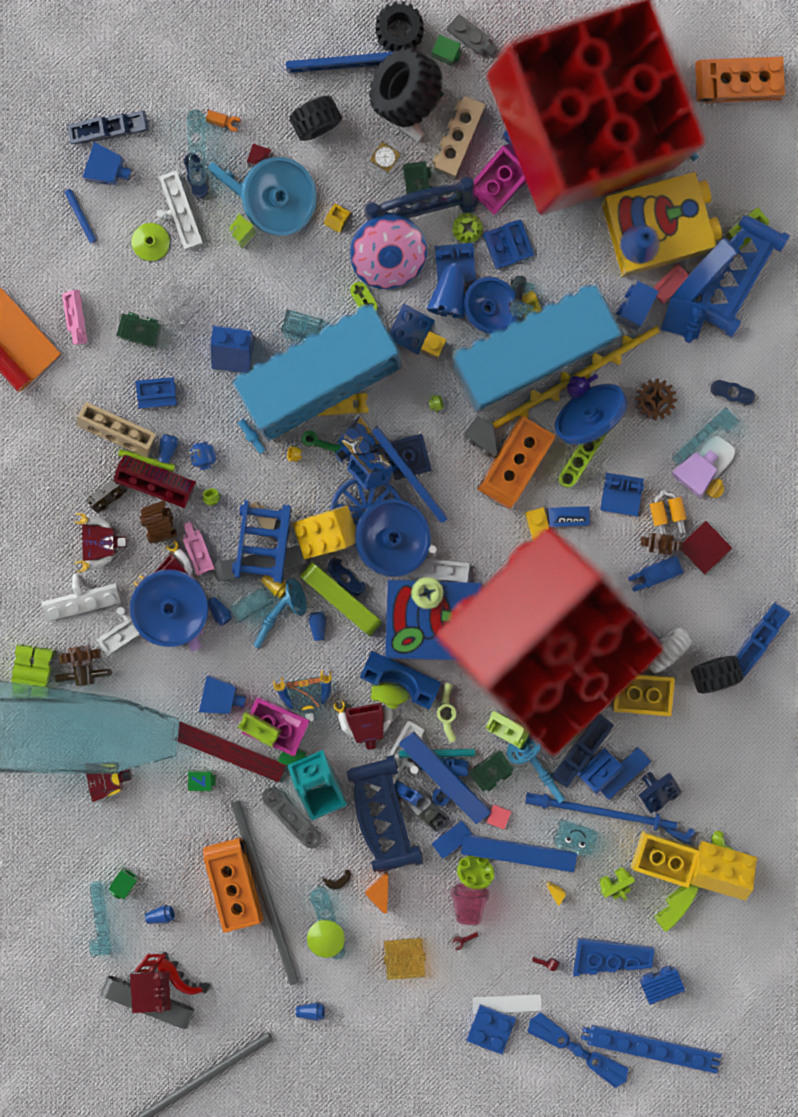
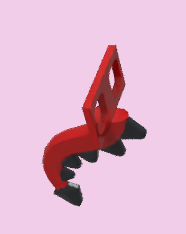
M167 952L147 954L135 969V973L154 972L157 967L159 972L169 971V980L172 985L185 994L195 995L201 992L206 994L210 988V983L203 982L199 983V987L195 983L189 986V979L182 980L185 975L184 972L177 971L178 962H170ZM149 958H157V960H148V959H149ZM142 967H152L151 969H142Z

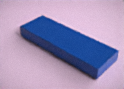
M637 747L620 762L624 769L601 792L608 800L611 799L651 761Z

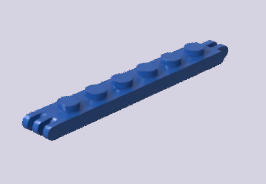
M591 1025V1028L583 1027L582 1030L585 1033H589V1035L582 1034L581 1039L588 1041L587 1044L590 1046L711 1073H718L719 1070L711 1066H720V1061L713 1058L721 1059V1053Z

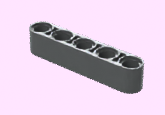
M300 546L287 548L284 568L310 563L309 558L304 559ZM249 555L243 557L242 565L272 568V566L275 567L276 559H273L271 556ZM237 558L214 562L217 581L235 578V574L232 573L233 562H237ZM241 572V577H242V576H247V575H252V574H250V573H242V572Z
M107 976L100 995L132 1009L130 982L115 976ZM171 999V1010L165 1012H145L144 1014L179 1028L187 1029L195 1010L186 1004Z

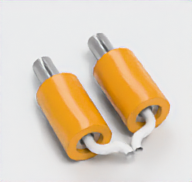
M666 490L661 491V494L655 498V503L649 504L654 526H658L661 534H667L665 524L668 523L664 502L657 501L665 494L673 497V499H668L673 522L677 521L679 533H685L683 520L687 519L682 497L676 498L673 493H667Z

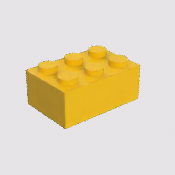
M348 505L305 517L292 523L304 559L356 544V528Z
M640 674L612 701L611 710L614 712L672 717L675 678L672 676Z
M642 830L631 868L634 871L689 888L700 850L696 847Z
M701 841L698 846L700 854L690 885L746 901L754 888L757 857Z

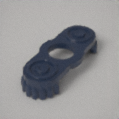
M188 153L183 161L187 170V180L191 184L192 194L196 198H204L209 189L206 184V174L202 169L200 157L195 153ZM195 171L202 174V179L199 182H194L191 179V174Z
M716 380L710 386V391L714 396L724 397L731 402L737 401L743 403L744 406L752 404L755 399V394L751 389L741 387L738 383ZM730 387H736L739 390L737 397L732 398L729 396L728 390Z
M332 558L327 569L336 579L337 583L354 596L362 594L366 589V584L364 582L360 583L352 572L346 570L341 565V559ZM342 574H346L350 577L349 583H345L341 580L340 577Z

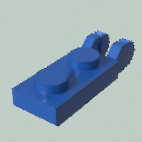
M677 555L643 568L640 572L627 578L629 581H633L643 576L645 582L632 588L633 592H636L684 572Z

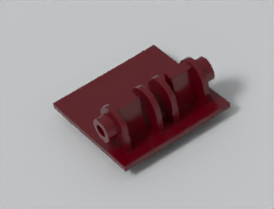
M169 971L130 974L132 1014L171 1010Z

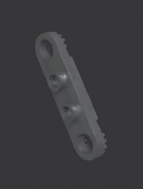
M266 788L262 794L264 804L306 847H317L321 841L319 831L278 788ZM268 792H275L277 800L274 802L268 801L266 797ZM309 833H314L317 836L315 843H308L306 841V836Z

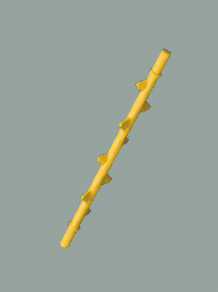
M654 326L643 334H638V337L634 339L624 335L621 347L604 357L596 353L592 354V364L572 376L580 378L584 376L588 379L593 371L610 361L619 366L622 354L660 332L659 328ZM563 371L561 373V382L540 394L535 390H531L528 402L511 412L508 411L506 415L492 422L494 429L501 427L511 420L513 421L517 416H524L529 419V409L548 398L558 402L560 400V391L567 387L572 376Z

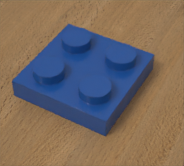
M479 1004L466 1041L502 1055L516 1018Z

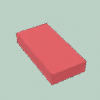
M678 263L653 287L659 291L656 298L662 304H665L689 276Z

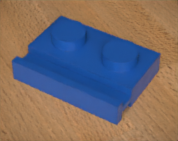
M174 377L135 381L138 409L177 405Z
M603 748L577 775L598 794L624 767Z

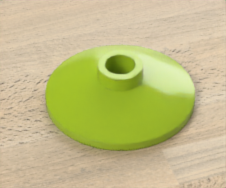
M145 223L139 226L133 233L132 248L141 259L157 261L168 252L170 238L167 231L159 224ZM148 238H153L152 244H147Z

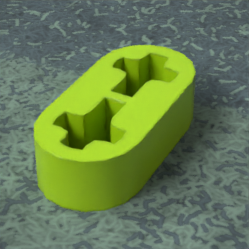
M355 282L351 286L350 292L358 308L364 306L363 301L367 300L369 305H374L373 308L376 312L377 304L367 286L362 282ZM357 286L364 288L362 291L364 298L362 299L359 294H354L356 291L355 287Z

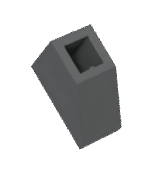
M478 415L464 433V436H466L464 440L472 446L478 445L482 448L480 452L488 458L490 456L495 457L497 449L494 428Z
M420 789L417 792L423 798L419 799L416 803L417 806L415 807L408 801L407 803L416 815L436 832L444 826L449 817Z

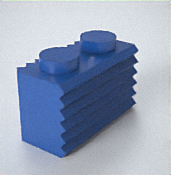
M668 965L660 969L661 972L655 974L653 972L647 973L642 976L643 979L639 980L649 1005L685 991L675 966L671 967Z

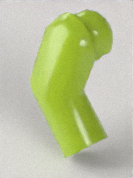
M715 831L713 833V844L734 850L725 845L723 832Z

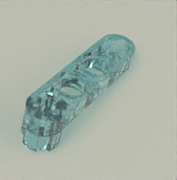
M194 109L187 115L189 178L193 185L202 186L207 180L204 114L200 110ZM195 116L201 119L198 120V126H194V121L191 120ZM198 133L202 136V141L197 144L193 143L191 136ZM200 153L203 156V160L195 163L192 160V155ZM192 166H204L203 169L200 168V175L204 176V178H200V182H196V178H193V176H196V168L192 169Z
M727 407L723 408L674 454L672 459L679 465L720 426L728 432L739 420Z
M101 880L91 881L90 893L97 939L89 940V951L91 957L111 954V941Z
M322 886L315 887L311 892L310 900L314 906L317 919L330 920L338 924L328 891ZM317 892L323 894V901L320 902L319 898L314 897ZM322 909H329L331 916L327 919L320 916ZM345 943L340 954L333 956V959L343 958L346 952Z

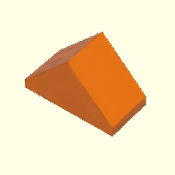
M384 872L365 889L367 897L382 913H387L388 872Z

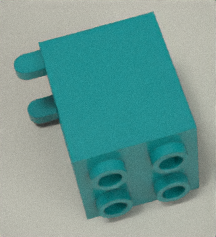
M323 750L288 765L294 789L311 821L347 806L340 782ZM326 782V784H324V785H322V786H320V787H318V788H315V789L311 790L312 788H314V787H316V786H318V785H321V784H323V783Z

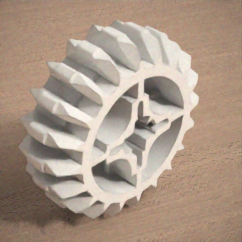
M681 628L673 630L661 639L663 652L648 666L654 673L661 672L670 666L691 645L692 640Z

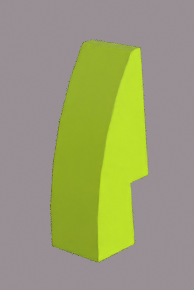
M689 885V888L681 886L665 898L669 905L654 916L665 932L673 927L685 914L699 887Z

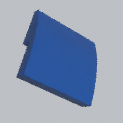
M521 219L482 234L496 270L535 255Z

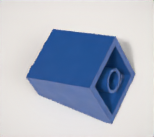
M213 326L210 342L212 369L249 373L251 371L255 341L253 332Z

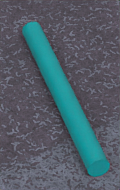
M475 749L433 750L439 757L475 756ZM399 750V758H411L404 750Z

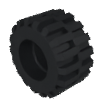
M395 1L392 6L387 4L385 6L386 9H381L380 15H377L376 38H378V43L383 46L385 51L389 50L390 52L406 47L417 49V45H420L424 32L422 15H419V10L417 8L413 9V5L410 3L407 6L404 1H401V4H397V1ZM395 20H404L411 26V31L404 37H395L388 31V27Z
M328 95L317 97L301 105L290 115L289 120L299 140L307 141L332 130L340 123L342 116L332 96Z
M734 655L703 662L690 670L696 690L702 694L734 686L744 679L738 658Z

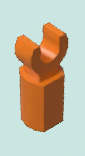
M208 110L206 123L222 128L228 127L231 132H238L237 128L232 127V123H240V118L236 116L228 118V115Z

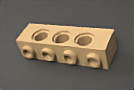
M466 96L463 97L462 101L458 100L454 110L457 112L455 119L451 118L447 129H450V131L441 140L440 147H442L440 154L436 153L432 163L435 165L434 171L456 179L484 112L485 104ZM466 115L471 120L468 123H463L460 117ZM455 133H460L463 139L456 141L452 136ZM453 151L456 156L453 159H449L445 156V153Z
M85 402L77 417V427L143 457H148L155 443L156 433L88 402Z

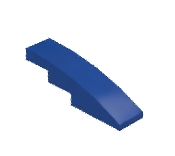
M724 238L692 271L672 297L694 302L699 295L705 292L713 280L718 279L739 251Z
M775 601L735 655L738 658L744 677L766 651L769 643L779 632V628L791 614L790 611Z

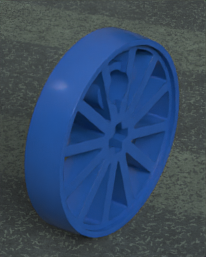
M351 478L343 483L335 492L330 510L345 506V504L337 503L341 494L344 493L358 506L348 505L349 510L355 512L351 514L355 525L363 514L362 509H367L371 505L382 501L389 492H392L396 499L401 500L396 489L388 483L383 485L386 489L373 502L375 488H371L366 502L361 484L355 478ZM357 484L362 503L346 490L349 486Z

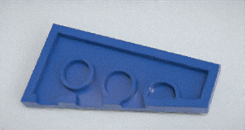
M578 938L573 977L580 976V974L589 973V975L605 971L610 973L623 969L652 968L655 949L651 946Z

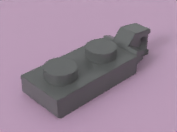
M459 13L448 26L447 31L475 53L482 55L485 52L492 58L497 52V48L491 44L492 40L489 36Z

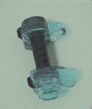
M516 276L511 280L515 299L511 300L508 306L510 308L509 312L513 316L520 317L532 313L533 306L522 301V296L525 292L534 291L535 287L534 284L527 282L524 276Z

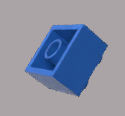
M637 281L635 285L631 284L624 296L627 298L626 302L623 301L616 312V315H618L616 321L637 331L642 326L659 291L640 281Z

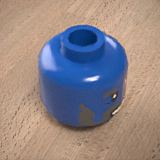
M208 441L193 444V448L189 450L192 465L200 467V470L212 468L211 464L217 460L214 446L208 444Z

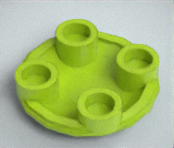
M382 682L377 686L373 685L370 697L374 701L387 704L388 708L397 709L398 705L408 700L409 695L406 689L398 684Z
M467 856L459 861L457 867L458 878L466 887L484 889L493 882L494 868L488 861V858Z
M321 919L309 929L307 944L315 955L323 958L333 957L339 954L344 946L345 932L337 923Z

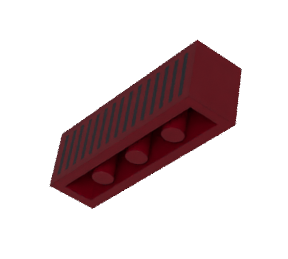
M125 454L117 465L113 479L116 483L182 508H186L196 484V481Z

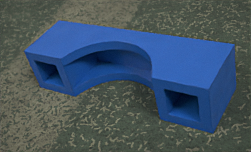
M371 651L359 677L376 686L388 681L398 683L407 689L413 703L427 709L431 708L442 683L394 660L385 658V656Z

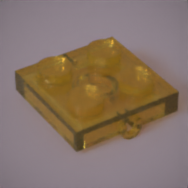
M422 937L384 940L385 956L383 957L384 964H386L387 980L425 977L424 961H426V954L423 953Z

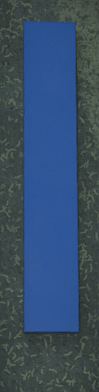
M393 52L286 61V70L289 74L379 66L381 62L386 60L385 57L389 54L392 55Z
M378 425L374 427L372 434L440 523L447 520L446 514Z
M414 731L400 742L399 746L475 824H478L491 814V810Z
M464 834L461 854L568 872H574L578 855L577 852L468 834Z

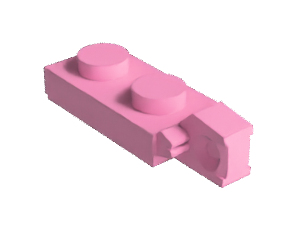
M71 290L63 293L67 331H70L72 334L73 345L87 343V334L85 333V319L80 290Z
M192 522L183 524L187 533L183 535V541L196 575L214 570L215 566L200 530H195Z

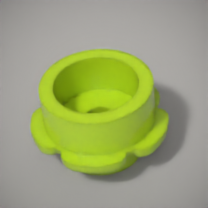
M433 394L431 399H429V406L436 413L444 409L441 395L434 396Z
M210 488L203 492L202 501L209 506H213L220 501L221 495L216 489Z

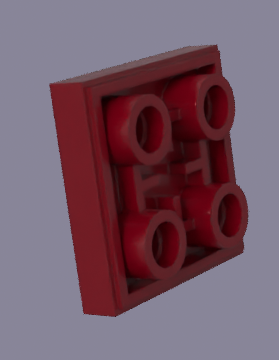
M706 520L682 544V552L704 575L732 549Z

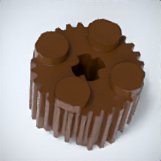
M165 500L142 507L140 510V522L148 530L146 536L150 544H156L177 537V530L172 528L173 515L169 507L165 508Z

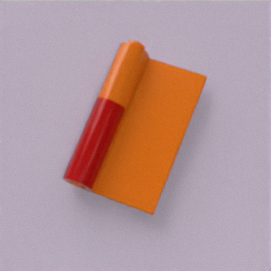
M0 287V374L19 393L30 385L61 353Z

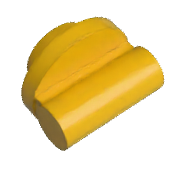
M719 478L713 479L705 492L706 495L710 498H719L724 492L723 481Z

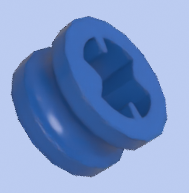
M437 788L432 795L434 803L439 806L446 805L450 797L446 794V798H443L442 802H439V799L436 800L435 796L439 795V792H443V795L446 794L441 788Z

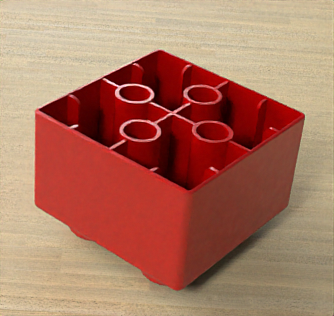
M652 0L629 2L509 42L486 75L540 215H547L673 171L705 144L704 135Z
M552 527L544 528L533 540L518 546L510 555L507 565L475 596L465 598L458 603L451 613L450 620L436 634L437 639L472 677L551 756L558 754L663 652V646L609 580Z

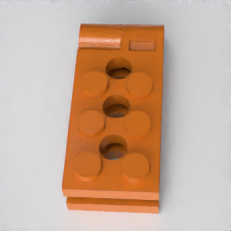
M784 56L703 59L695 62L697 102L780 101L785 96ZM740 77L745 78L747 80V83H743L740 80ZM759 77H764L766 82H762ZM721 78H725L728 84L723 83Z
M520 416L479 483L477 490L510 510L518 500L556 436L528 418ZM527 437H531L533 440L530 447H525L524 440ZM520 453L523 457L522 462L516 464L514 457ZM507 470H511L513 473L510 480L504 479V473Z
M241 837L203 847V859L223 933L260 924L264 920ZM226 866L232 869V874L226 872ZM231 885L236 886L237 893L231 891ZM235 904H240L242 911H238Z

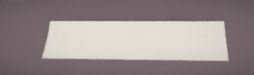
M541 994L472 997L473 1014H476L479 1004L503 1013L542 1011Z

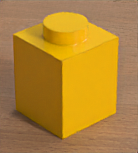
M429 331L422 345L421 352L438 359L447 339Z

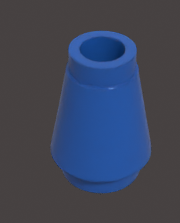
M163 434L162 438H160L158 461L163 463L170 462L178 445L177 437Z
M216 597L208 601V607L216 624L218 623L220 626H223L233 618L232 612Z
M324 612L309 614L308 622L314 641L325 640L327 617Z
M167 904L145 913L147 924L170 923L175 919L173 907Z
M316 1002L296 1006L297 1018L318 1022L324 1019V1004Z

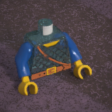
M321 670L320 676L284 682L283 677H280L281 683L279 684L273 680L274 689L277 690L280 699L289 709H294V712L303 711L304 718L314 721L316 720L314 709L322 708V704L327 702L331 693L332 671L329 670V675L327 676L323 675V670Z

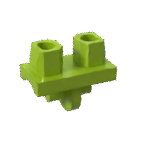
M622 866L614 871L618 878L617 881L612 883L608 875L599 879L602 888L600 890L605 898L612 895L614 900L620 897L624 901L628 900L625 894L631 892L628 885L635 882V880Z

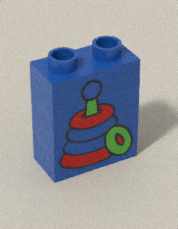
M388 579L385 658L457 660L437 639L436 634L450 620L451 613L458 603L465 598L475 596L481 590V583L438 581L443 589L442 600L437 606L426 609L418 606L412 597V588L418 580ZM424 585V592L419 597L426 596L431 601L430 594L436 590H429Z

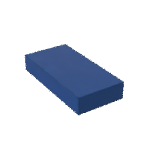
M461 820L431 842V844L443 859L462 845L464 834H473Z

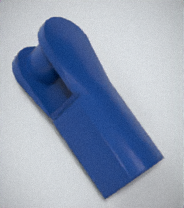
M397 781L394 784L397 795L415 807L419 799L423 798L420 793L401 781Z

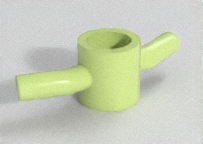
M445 683L441 698L442 704L437 708V716L443 722L444 731L451 743L457 740L451 728V722L456 717V710L449 703V696L453 685ZM445 707L452 709V716L447 719L440 715V711L445 709Z

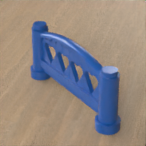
M743 215L738 224L741 226L740 231L729 241L739 251L737 254L742 256L748 269L731 270L729 263L718 279L713 280L702 294L701 300L699 302L695 301V303L709 306L704 321L726 332L725 335L730 338L733 337L741 323L735 316L773 249L781 253L790 237L789 234L785 232L780 233L749 215ZM750 237L758 252H740L739 247L744 244V238ZM729 271L732 273L738 286L721 287L720 281L724 279L725 272ZM716 289H721L728 303L712 304L710 298L715 296L714 291Z

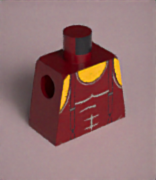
M93 763L84 766L92 802L122 791L124 789L123 782L132 780L131 770L120 771L118 763Z

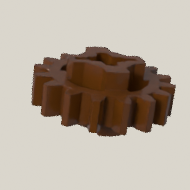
M656 378L653 383L650 379L647 381L648 386L643 383L641 385L643 390L638 389L636 391L640 394V396L635 397V400L639 401L636 408H642L640 414L646 413V419L653 416V421H656L659 416L662 420L664 419V413L669 416L671 415L669 409L674 410L676 408L672 405V403L677 402V399L673 398L676 391H670L672 385L666 386V380L659 383V378ZM653 387L650 395H644L649 388ZM661 388L667 393L668 396H665L661 392ZM655 395H657V398L660 399V401L657 402V404H655V401L651 399L655 397ZM644 403H647L651 407V411L646 408ZM662 404H668L663 411L659 412Z
M651 533V537L641 536L640 546L649 547V552L672 555V551H682L683 542L675 541L673 535Z
M90 645L67 648L68 653L59 655L60 664L70 663V667L93 664L92 659L102 658L101 649L91 650Z

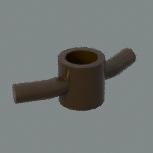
M92 664L73 667L74 673L55 675V681L58 683L75 680L76 686L95 684L94 678L111 676L112 670H93Z

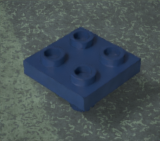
M423 434L391 442L415 475L432 471ZM397 466V471L393 473L394 480L406 478Z
M652 772L647 773L651 780L646 775L642 778L648 788L638 794L650 814L662 809L665 803L676 799L679 793L682 792L670 772L659 780L655 778Z

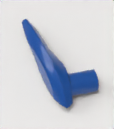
M661 827L687 845L692 844L690 839L696 833L692 828H689L683 834L678 830Z

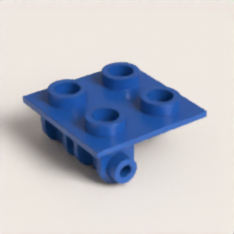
M473 243L435 246L438 281L445 267L450 266V263L461 265V269L464 270V282L476 281Z
M671 296L661 330L682 335L685 338V342L691 343L699 337L709 306Z
M403 303L388 335L393 343H397L419 355L435 320Z
M606 473L600 510L638 516L641 494L644 490V479Z

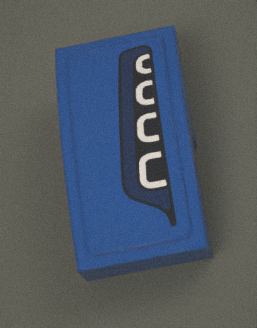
M590 506L549 508V527L590 525Z

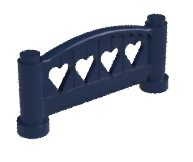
M464 177L459 184L420 190L379 205L375 202H369L365 206L367 221L381 215L391 214L409 219L458 205L462 212L472 213L478 207V199L475 195L474 181L470 177ZM454 193L451 197H448V198L442 197V196L450 195V194ZM435 198L432 202H429V203L424 202V201H426V200H431V199ZM416 203L413 207H410V208L405 207V206H407V205H412V204ZM395 208H398V209H397L396 211H394V212H390V213L387 212L388 210H393V209H395Z
M390 755L385 760L347 770L348 781H353L355 784L354 800L359 827L370 851L375 857V860L372 861L373 871H378L379 873L411 864L416 866L424 864L420 846L411 847L392 775L399 773L395 756ZM365 783H370L381 788L372 798H368L365 794L367 790L363 786ZM374 801L386 805V807L377 816L371 815L372 809L368 804ZM379 819L391 823V825L382 834L376 833L377 827L373 822ZM384 837L396 841V843L387 852H383L380 849L382 845L378 840Z

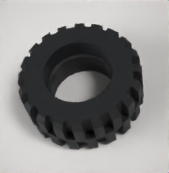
M406 47L393 51L392 55L389 54L385 57L386 60L379 64V69L375 71L374 79L370 83L371 90L369 91L370 103L375 113L399 127H410L423 121L422 119L430 114L431 109L435 108V103L440 98V90L443 85L441 82L443 80L442 73L438 64L417 49Z

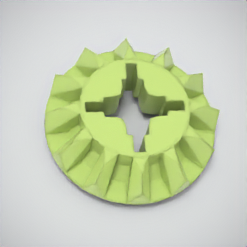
M430 577L421 578L412 588V597L418 606L426 609L433 608L442 600L443 589L437 580ZM424 585L429 590H436L430 594L431 601L426 596L419 597L424 592Z

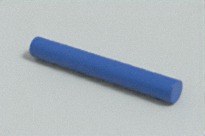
M67 189L64 193L90 244L96 242L97 239L72 190Z

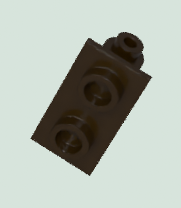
M113 478L103 486L106 491L104 494L98 489L87 500L90 508L97 514L107 509L108 505L120 499L128 491L122 484L114 482Z

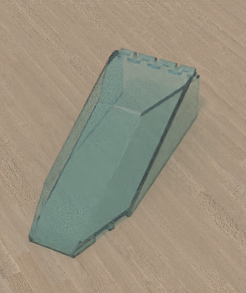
M0 680V772L118 774L120 770L130 767L138 768L140 764L151 761L155 763L176 756L179 718L123 698Z

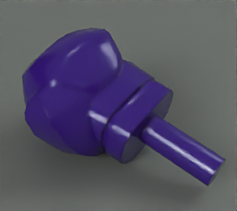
M597 374L588 379L584 376L581 378L572 376L567 384L569 395L573 398L581 397L590 388L589 383L598 378Z

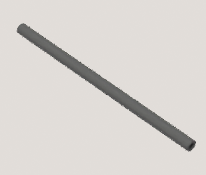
M240 800L232 802L231 806L289 984H297L299 980Z
M266 1032L134 1117H152L272 1041L270 1033Z

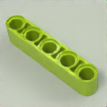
M608 432L590 441L593 445L591 452L585 451L583 444L577 446L558 476V482L562 487L569 488L577 482ZM574 458L582 460L581 468H576L573 465ZM564 474L572 476L570 484L563 482L562 477Z
M311 562L300 575L306 583L370 637L383 624L376 615L315 563Z

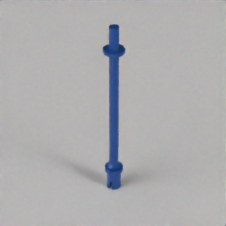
M526 793L525 804L541 806L542 809L551 806L653 825L654 831H657L658 826L675 830L677 828V822L660 819L659 814L652 818L566 801L558 803L556 799H551L548 794Z

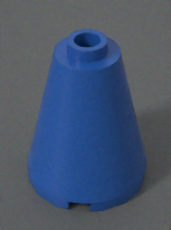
M642 224L628 228L621 237L620 243L625 258L637 264L652 260L658 253L660 246L657 233L651 227Z
M450 263V266L445 267L427 305V310L430 313L443 317L449 315L455 319L464 318L465 287L464 270L461 269V265Z

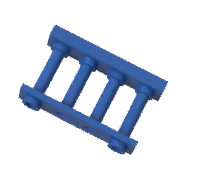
M244 500V505H240L239 516H242L237 562H233L232 573L235 574V578L239 579L241 572L267 575L270 578H274V583L282 584L292 507L291 505H283V508L279 509V511L251 508L249 506L250 502ZM248 515L278 518V521H281L280 528L273 530L248 527ZM246 534L274 537L275 540H278V547L269 549L245 546ZM243 554L271 556L273 559H276L275 567L265 568L242 565Z

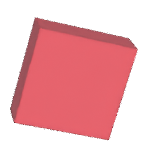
M493 804L491 814H489L486 823L505 829L511 811Z

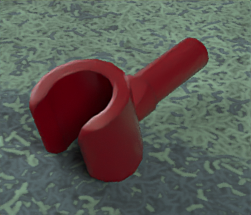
M475 932L467 937H455L452 943L455 941L461 942V945L455 947V950L462 949L464 943L479 935Z
M535 957L532 958V962L541 964L550 971H555L560 964L554 958H551L549 962Z

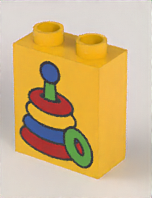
M691 172L604 198L601 205L622 277L707 254L716 247L715 241L722 239V231L717 217L708 218L705 204L710 203L712 198L706 180L698 181L696 172ZM638 224L651 227L657 233L660 242L656 256L649 262L642 264L632 263L626 259L620 247L621 237L624 232L631 226Z

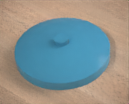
M273 157L265 159L256 164L244 180L242 187L244 211L251 223L264 233L276 236L293 234L309 222L316 207V187L311 175L300 163L290 158Z

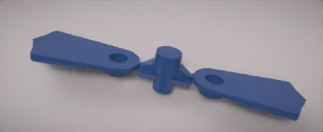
M539 1012L530 1019L529 1034L557 1048L566 1047L577 1057L586 1060L587 1066L615 1089L627 1081L628 1067L598 1052L589 1053L583 1049L580 1043L570 1041L568 1033L542 1012ZM564 1037L565 1041L563 1043H559L558 1038ZM595 1058L599 1060L596 1065L592 1064V1060Z

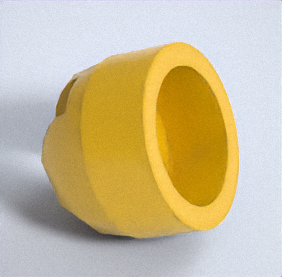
M290 446L287 451L288 461H300L303 457L300 454L303 451L299 447Z

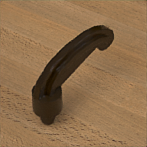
M348 869L345 870L346 875L334 882L323 878L322 881L330 889H340L349 881L351 872Z

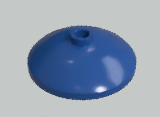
M484 277L476 280L469 286L464 296V311L468 320L475 328L488 334H492L499 329H502V331L507 330L508 325L515 322L518 317L519 305L514 304L515 292L510 285L495 277Z

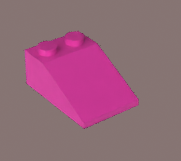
M510 143L501 147L474 180L477 199L494 215L526 184L516 153Z
M257 697L250 713L282 730L273 747L295 756L310 720L270 700ZM242 731V734L247 735V736H249V737H251V738H254V737L250 736L249 734L245 733L244 731Z

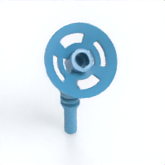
M291 578L287 581L285 596L270 614L266 615V619L263 620L265 623L261 624L263 627L253 644L256 648L261 647L269 630H272V626H274L273 622H276L275 618L286 605H290L291 609L298 616L306 613L307 602L305 593L296 579Z
M530 734L522 749L510 743L507 748L508 759L514 764H523L530 761L540 775L539 779L542 778L541 781L545 782L544 786L549 788L558 803L564 801L565 798L553 782L554 779L550 778L551 774L548 775L549 771H546L536 758L541 745L538 743L536 746L533 741L534 738ZM513 753H515L518 760L514 759Z

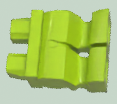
M24 644L16 645V659L14 660L11 684H14L13 694L25 695L26 686L33 687L31 697L39 699L43 697L45 689L49 687L52 672L50 661L54 659L56 650L42 647L37 648L36 646ZM33 656H34V663L31 662V658H32Z

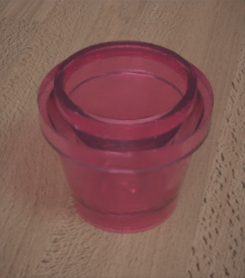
M463 883L456 884L451 888L455 920L463 925H477L481 923L486 901L489 900V890L486 888L471 889Z

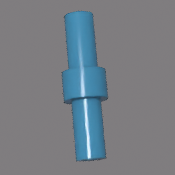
M244 419L240 420L238 425L246 434L245 438L261 454L266 449L257 438V433L251 430Z

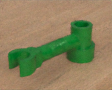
M312 430L304 432L302 436V443L305 447L316 446L335 453L342 448L340 445L318 439L317 434ZM306 438H310L312 442H307Z

